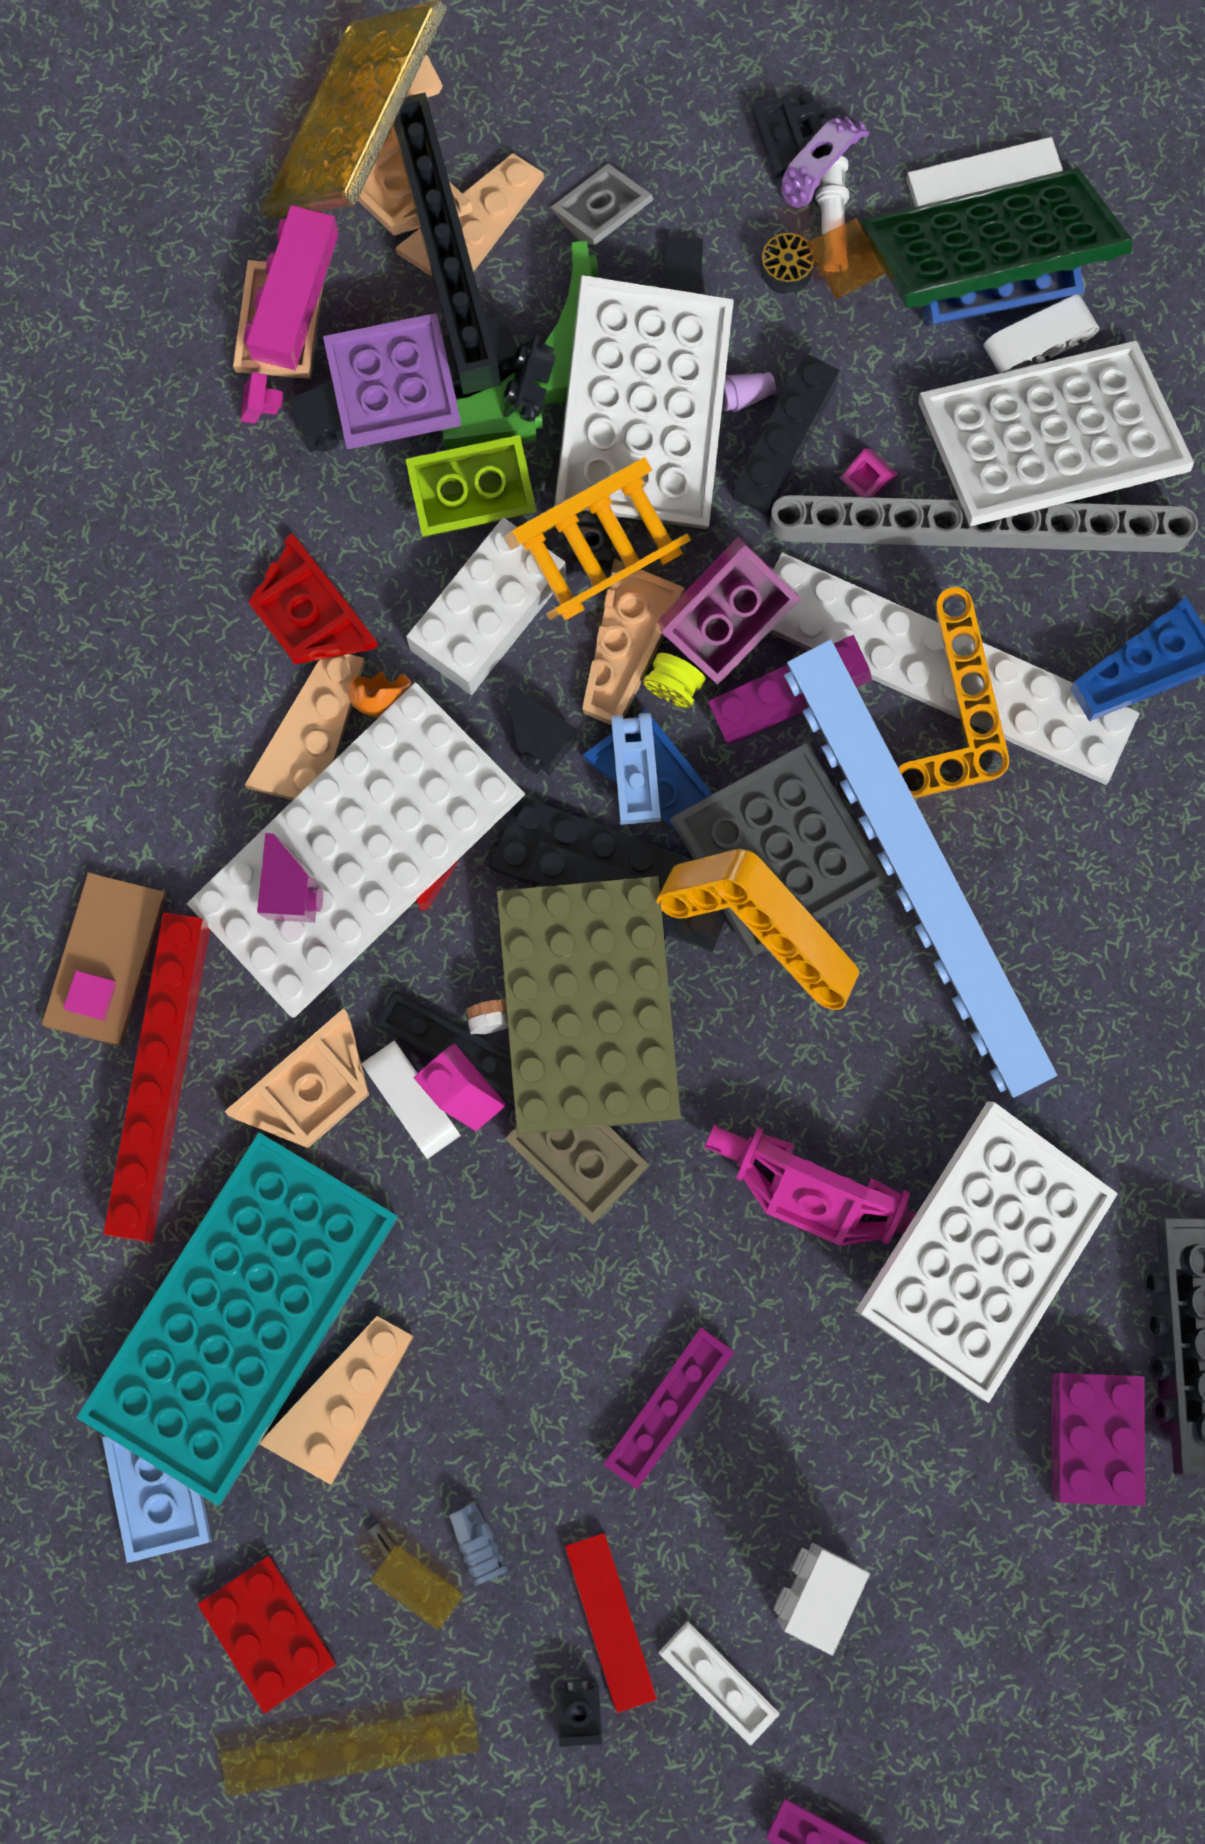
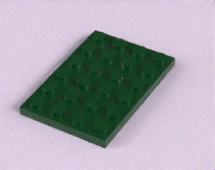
M1079 167L861 220L862 233L906 308L924 307L934 301L950 297L960 298L971 292L987 288L997 289L1007 283L1024 279H1037L1044 274L1060 270H1074L1081 265L1097 261H1111L1118 256L1132 253V238Z

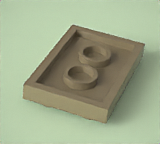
M609 1126L517 1134L516 1127L505 1138V1141L592 1225L601 1218L650 1166Z

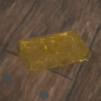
M398 1544L394 1545L371 1577V1581L438 1631L464 1596L462 1591Z

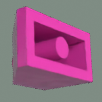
M455 1043L439 1054L413 1077L439 1109L475 1131L480 1129L507 1105Z

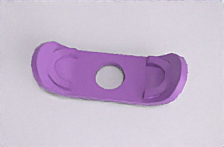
M846 116L843 120L838 118L831 119L819 130L793 159L784 173L781 190L784 199L789 205L800 208L810 203L814 191L819 186V181L851 144L855 145L860 137L869 136L870 131L866 130L863 123L857 121L856 124H853ZM830 145L833 147L832 152L825 158L818 159L812 156L814 150L819 146Z

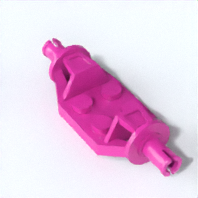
M714 1124L704 1149H709L738 1162L737 1166L740 1169L736 1179L739 1181L744 1179L764 1212L839 1246L882 1239L881 1243L888 1245L893 1235H897L898 1232L901 1234L905 1233L917 1214L908 1210L909 1205H907V1201L910 1195L908 1191L903 1190L900 1194L870 1178L867 1186H864L848 1177L831 1172L809 1160L792 1155L794 1144L762 1134L764 1129L761 1127L757 1128L754 1137L749 1136L747 1140ZM755 1159L775 1173L772 1183L753 1164ZM863 1213L888 1216L887 1221L859 1222Z

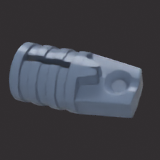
M475 1503L450 1514L458 1549L463 1555V1561L468 1567L467 1570L473 1579L474 1586L509 1571L507 1564L505 1565L504 1557L499 1551L498 1543L494 1539L493 1531L485 1522Z

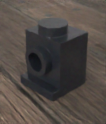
M596 513L576 514L579 522L576 524L585 540L599 541L596 546L589 547L605 573L606 569H612L613 566L612 542ZM573 551L574 572L582 571L584 575H587Z
M590 1679L564 1681L565 1688L556 1690L559 1747L602 1744L599 1686H590ZM576 1705L583 1706L587 1711V1716L582 1721H576L571 1716L570 1711Z

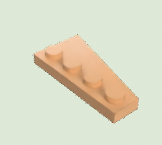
M511 154L463 193L471 201L473 209L469 214L459 216L473 272L544 179L542 171L515 154ZM419 228L395 248L396 254L432 276Z
M614 559L611 571L612 576L626 568L623 562ZM641 569L609 586L604 604L605 610L602 624L599 627L595 657L594 661H592L582 707L584 714L609 725H612L611 716L623 715V719L625 718L665 636L660 631L657 621L685 593L684 587Z
M347 654L318 661L245 783L247 789L294 800L337 758L352 707L348 697L349 684L353 677L361 676L365 663L364 658Z
M376 1316L259 1444L332 1485L414 1336Z

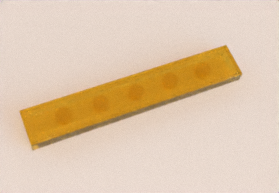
M474 1706L225 1750L221 1752L228 1797L480 1751L481 1748Z

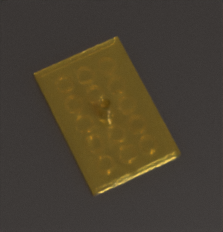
M434 0L354 21L349 24L260 210L264 216L270 219L287 217L291 205L317 212L354 206L378 155L388 140V135L391 134L393 123L447 11V7L441 1Z

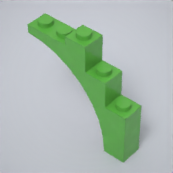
M587 240L572 242L573 271L568 299L556 327L544 343L554 348L553 354L556 356L549 383L543 384L536 380L534 381L535 385L547 389L543 405L566 402L580 279L582 275L599 277L596 254L589 255ZM515 373L503 380L499 386L491 387L470 397L456 400L461 426L442 430L445 450L517 435L521 436L522 444L537 442L536 429L543 428L542 413L540 416L535 417L534 422L522 420L520 412L517 411L507 418L503 417L507 404L502 401L503 394L508 382L513 380Z

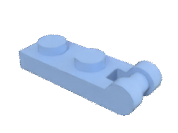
M640 713L639 718L623 719V715L611 716L620 824L659 822L661 817L651 713ZM640 733L641 741L626 743V734Z

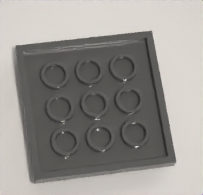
M808 742L670 819L693 860L735 849H744L756 854L816 921L888 880ZM730 908L722 909L750 958L767 950L762 942Z

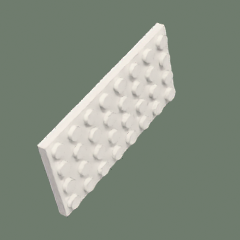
M415 682L186 904L199 918H203L208 923V928L291 1017L295 1018L416 901V898L439 879L501 819L525 793ZM265 833H273L282 839L319 882V887L323 891V905L321 911L316 912L315 923L268 920L257 913Z

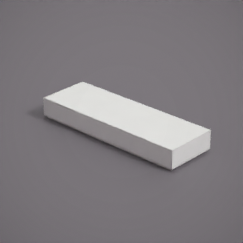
M688 1621L658 1652L750 1746L780 1715Z

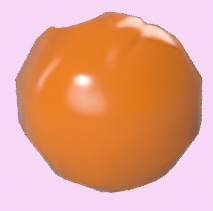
M382 671L371 679L363 676L353 677L349 684L348 697L353 707L367 716L379 718L411 687L412 682L407 676L402 674L398 676L395 682H390Z

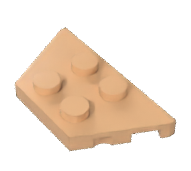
M376 113L370 121L371 131L366 141H361L356 151V160L349 166L343 183L345 189L393 235H397L420 227L394 129ZM450 182L458 216L469 214L473 210L471 201Z
M343 1008L231 1105L225 1111L226 1114L235 1120L303 1147L309 1148L369 1096L351 1020L346 1010Z

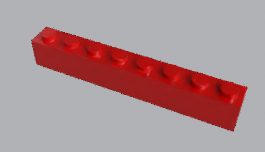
M163 913L103 1233L113 1238L153 1243L210 935L208 923L203 918Z

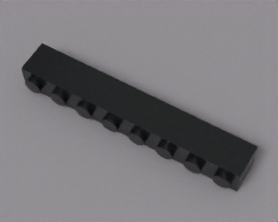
M426 92L390 100L388 103L393 128L463 394L499 386L501 381L498 362Z

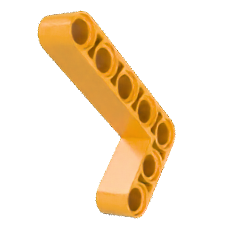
M950 587L939 595L936 603V617L967 748L902 764L898 768L901 775L907 770H916L923 777L922 787L919 790L910 791L914 799L993 781L1000 778L1009 765V754L973 601L970 594L965 589L959 587ZM949 598H958L964 603L965 612L958 617L948 616L943 610V603ZM959 636L969 637L974 644V651L967 656H960L953 651L952 641ZM974 674L981 678L983 682L982 691L976 695L965 693L961 687V679L964 676ZM976 713L987 714L992 721L991 730L985 734L976 733L970 726V718ZM986 751L995 752L1001 759L1000 769L994 773H988L980 767V755ZM953 760L960 764L962 768L961 778L955 782L945 781L940 775V766L943 762Z
M735 849L681 863L673 867L656 900L657 904L661 900V910L665 914L674 918H688L730 908L819 1005L832 1010L844 1008L859 976V969L756 854L744 849Z

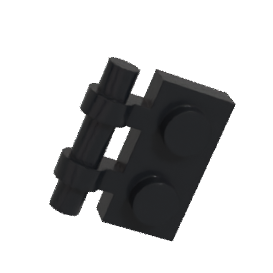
M808 91L800 94L798 100L801 106L795 108L792 107L788 95L752 105V115L774 178L784 176L789 164L824 126L821 120L824 116L819 103L815 102L812 92ZM799 124L808 125L811 136L803 138ZM822 145L816 148L813 153L818 154L819 158L829 155L833 147Z

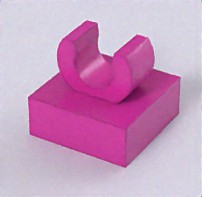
M252 372L244 385L240 421L256 423L261 413L277 414L278 408L282 407L283 392L275 389H266L267 375Z

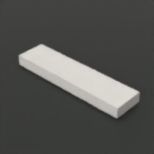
M1049 137L908 172L906 179L914 205L917 207L1061 172L1063 169L1053 139Z

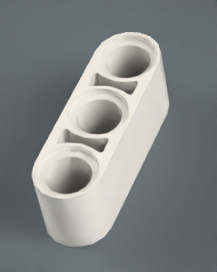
M1074 295L1000 330L984 343V348L1000 374L1037 365L1045 361L1044 357L1047 355L1052 358L1078 345V340L1080 339L1083 342L1089 340L1098 332L1099 326L1082 297Z
M395 1040L361 1063L427 1159L461 1136L446 1113L439 1109L413 1077L418 1073Z

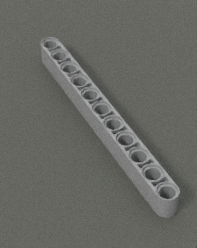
M788 495L779 498L774 503L769 525L772 534L776 538L789 542L1173 553L1179 552L1187 546L1197 531L1198 520L1193 511L1181 506L1062 503L990 521L988 523L991 528L982 530L975 525L970 526L959 500ZM782 514H791L798 521L794 524H784L778 517ZM830 515L835 519L836 523L833 525H823L818 521L817 517ZM868 516L875 524L868 527L862 526L857 522L856 518ZM906 517L912 521L913 526L908 528L901 527L896 523L895 519ZM944 518L951 523L952 527L947 529L940 528L935 524L934 520ZM1016 520L1023 521L1028 525L1029 530L1020 531L1013 526L1012 522ZM1051 522H1062L1066 525L1068 531L1059 532L1055 530ZM1090 523L1102 524L1107 532L1097 533L1092 529ZM1129 524H1139L1145 530V534H1136L1131 530ZM1168 525L1179 526L1183 530L1184 535H1175L1170 531Z

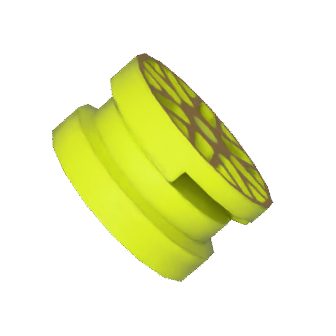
M667 653L657 654L653 661L654 670L645 676L643 685L655 696L664 698L667 702L671 699L672 704L679 708H691L694 703L691 696L694 695L695 691L701 690L705 683V676L696 667L676 656Z

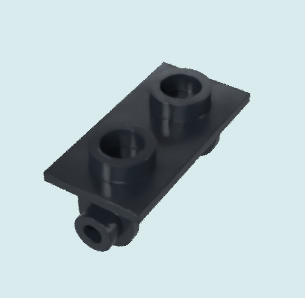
M535 335L525 345L520 344L515 352L512 366L516 367L513 380L508 382L502 401L507 403L503 414L505 418L517 411L520 412L522 420L534 422L535 417L541 414L547 389L535 385L534 381L536 380L543 384L549 383L556 356L553 354L554 348L549 345L541 344L537 347L538 335Z

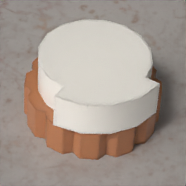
M505 999L482 1002L466 1009L471 1035L488 1034L508 1028Z

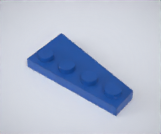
M1184 598L1175 608L1167 614L1160 616L1150 627L1138 636L1135 635L1113 655L1106 657L1073 683L1070 690L1089 722L1205 675V626L1188 598Z
M644 709V710L641 711L640 713H649V712H648L646 709ZM651 716L660 817L662 821L676 831L670 819L713 795V793ZM640 733L626 734V743L641 741ZM610 734L584 753L583 759L617 785L613 735Z

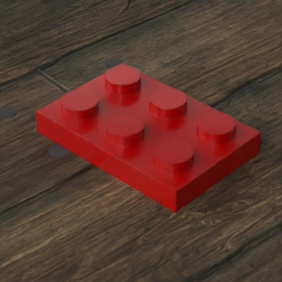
M271 1556L266 1557L197 1604L264 1714L337 1665L336 1660Z

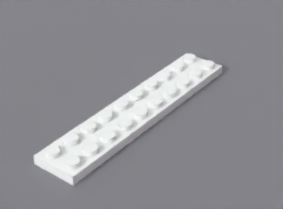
M781 554L774 570L797 592L801 600L769 633L808 651L829 640L836 643L854 634L870 668L872 680L960 719L938 622L789 555ZM959 636L952 641V648L956 654L967 656L974 651V644L969 637ZM983 643L1005 740L1107 785L1139 716V712L1124 707L1089 722L1070 690L1073 685L1072 682ZM969 674L961 679V687L965 693L976 695L982 691L983 682L977 675ZM976 713L970 718V724L987 732L991 730L992 721L987 714Z

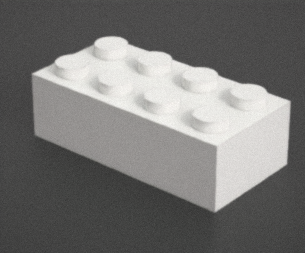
M504 517L406 636L409 648L413 653L470 695L475 692L553 594L530 550L525 551L522 545L512 551L510 550L504 536L517 527ZM549 551L562 577L565 579V561Z

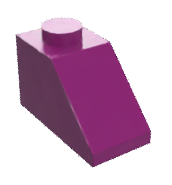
M265 833L257 913L268 920L315 923L316 912H320L323 905V891L319 887V882L282 839L273 833Z

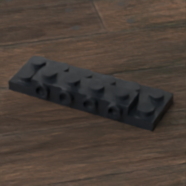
M523 796L513 807L491 862L490 870L533 885L532 888L658 876L661 892L673 867L681 863L693 861V859ZM721 909L688 918H674L662 911L664 941L667 936L713 953L726 920V915Z
M1205 1219L1156 1220L1159 1262L1149 1263L1150 1270L1144 1276V1288L1147 1294L1152 1295L1153 1312L1147 1318V1330L1149 1335L1155 1338L1156 1355L1151 1357L1149 1368L1152 1377L1158 1382L1159 1396L1153 1402L1152 1411L1155 1420L1161 1425V1431H1171L1173 1474H1205Z

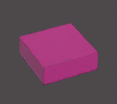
M75 971L63 1009L105 1022L117 983L112 980Z

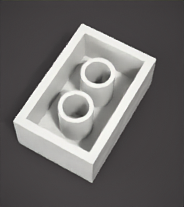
M812 1543L809 1550L801 1548L792 1567V1571L795 1572L797 1577L791 1590L783 1587L774 1606V1611L779 1615L777 1622L785 1632L833 1656L870 1573L860 1566Z

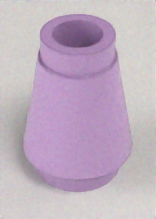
M767 372L725 375L722 410H731L733 413H736L768 396L774 395L776 385L772 374Z

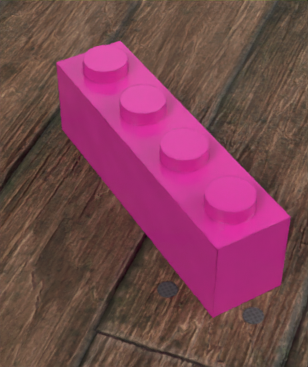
M291 205L287 218L280 220L277 229V241L279 243L276 252L269 254L266 263V275L268 277L265 286H260L256 293L255 309L257 311L253 322L248 321L244 331L243 341L248 347L252 360L296 371L339 236L335 216Z

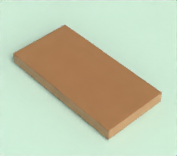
M88 873L42 1026L122 1046L167 896L165 892ZM75 971L98 976L117 983L105 1022L63 1009Z

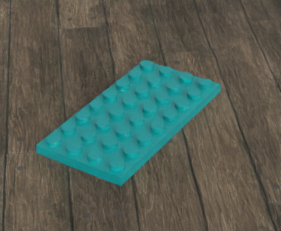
M258 1133L76 1418L212 1503L221 1506L398 1220V1216L263 1134Z

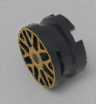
M783 233L771 238L764 246L762 253L761 277L766 282L767 287L776 293L786 294L801 291L811 281L815 262L814 249L808 240L797 234Z

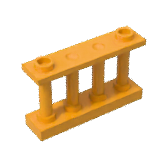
M646 457L641 458L515 528L504 536L511 551L521 545L525 551L530 550L557 598L560 606L546 613L550 620L561 614L564 621L585 610L582 604L583 601L657 559H660L663 565L683 554L680 546L691 541L689 535L685 534L672 542L642 487L645 485L642 478L653 470ZM622 490L624 496H630L659 549L641 560L638 558L610 507L612 501L609 496ZM589 508L592 514H597L626 567L609 578H606L576 524L579 522L576 514ZM553 527H556L559 533L563 531L593 587L576 597L571 593L543 543L546 540L543 533Z

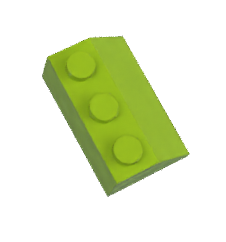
M520 435L405 459L422 537L500 521L503 517L510 519L537 513Z

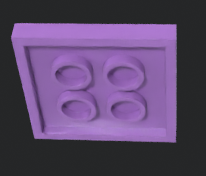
M437 313L323 336L347 449L461 426Z

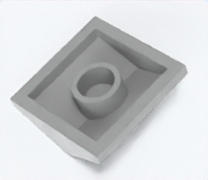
M608 163L554 204L551 210L578 241L587 240V244L595 245L653 201L652 194Z

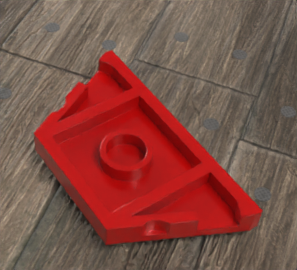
M292 533L287 536L284 541L286 548L277 563H271L265 573L264 582L256 588L248 603L293 664L373 650L378 647L376 639Z

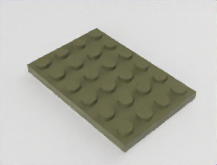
M658 876L497 891L517 1134L681 1120L661 900L659 904L656 901L660 894Z

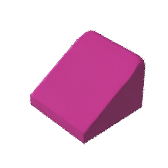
M864 448L839 478L859 497L874 498L898 473L873 449Z

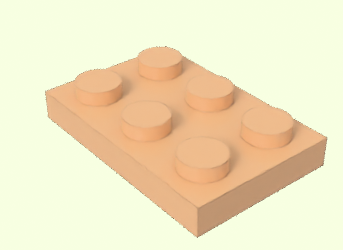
M248 260L233 364L235 372L249 374L256 372L271 376L311 379L323 286L296 371L252 360L248 347L243 341L244 331L248 321L253 322L257 311L255 309L256 293L260 286H265L268 275H266L267 262Z

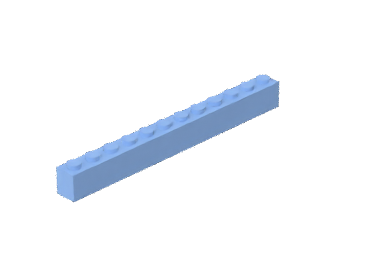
M832 640L788 661L787 666L790 672L785 674L784 677L794 696L802 693L809 707L803 710V714L812 731L815 732L820 729L827 741V744L821 746L830 766L834 768L839 765L846 780L840 782V785L850 804L858 801L864 813V816L858 819L868 839L871 840L876 837L883 849V852L877 854L886 874L888 876L893 873L896 874L902 888L896 890V893L906 912L914 909L920 921V924L914 926L925 948L932 945L938 955L939 960L933 962L942 982L944 984L952 982L958 996L952 998V1001L962 1020L970 1017L977 1031L971 1034L976 1048L981 1056L989 1054L996 1068L989 1072L1000 1093L1008 1090L1009 1094L1014 1098L1058 1076Z

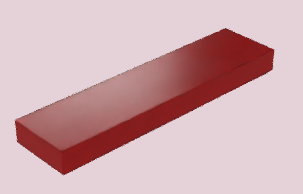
M605 1532L565 1545L616 1713L657 1700Z

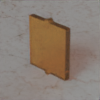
M857 218L806 243L819 267V275L824 276L836 300L886 274L872 251Z

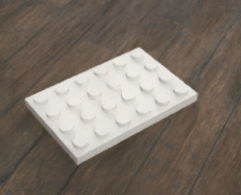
M582 275L579 284L554 507L641 458L646 457L653 471L642 478L645 483L642 487L661 522L699 529H707L709 527L733 299ZM622 490L609 496L612 501L610 507L615 516L642 520L629 495L624 496ZM587 508V509H585L584 511H582V512H589V513H591L590 510H589V508Z
M1137 340L921 392L918 403L970 526L1191 472L1194 464Z
M987 1101L855 1311L978 1398L989 1403L1118 1193L998 1104Z

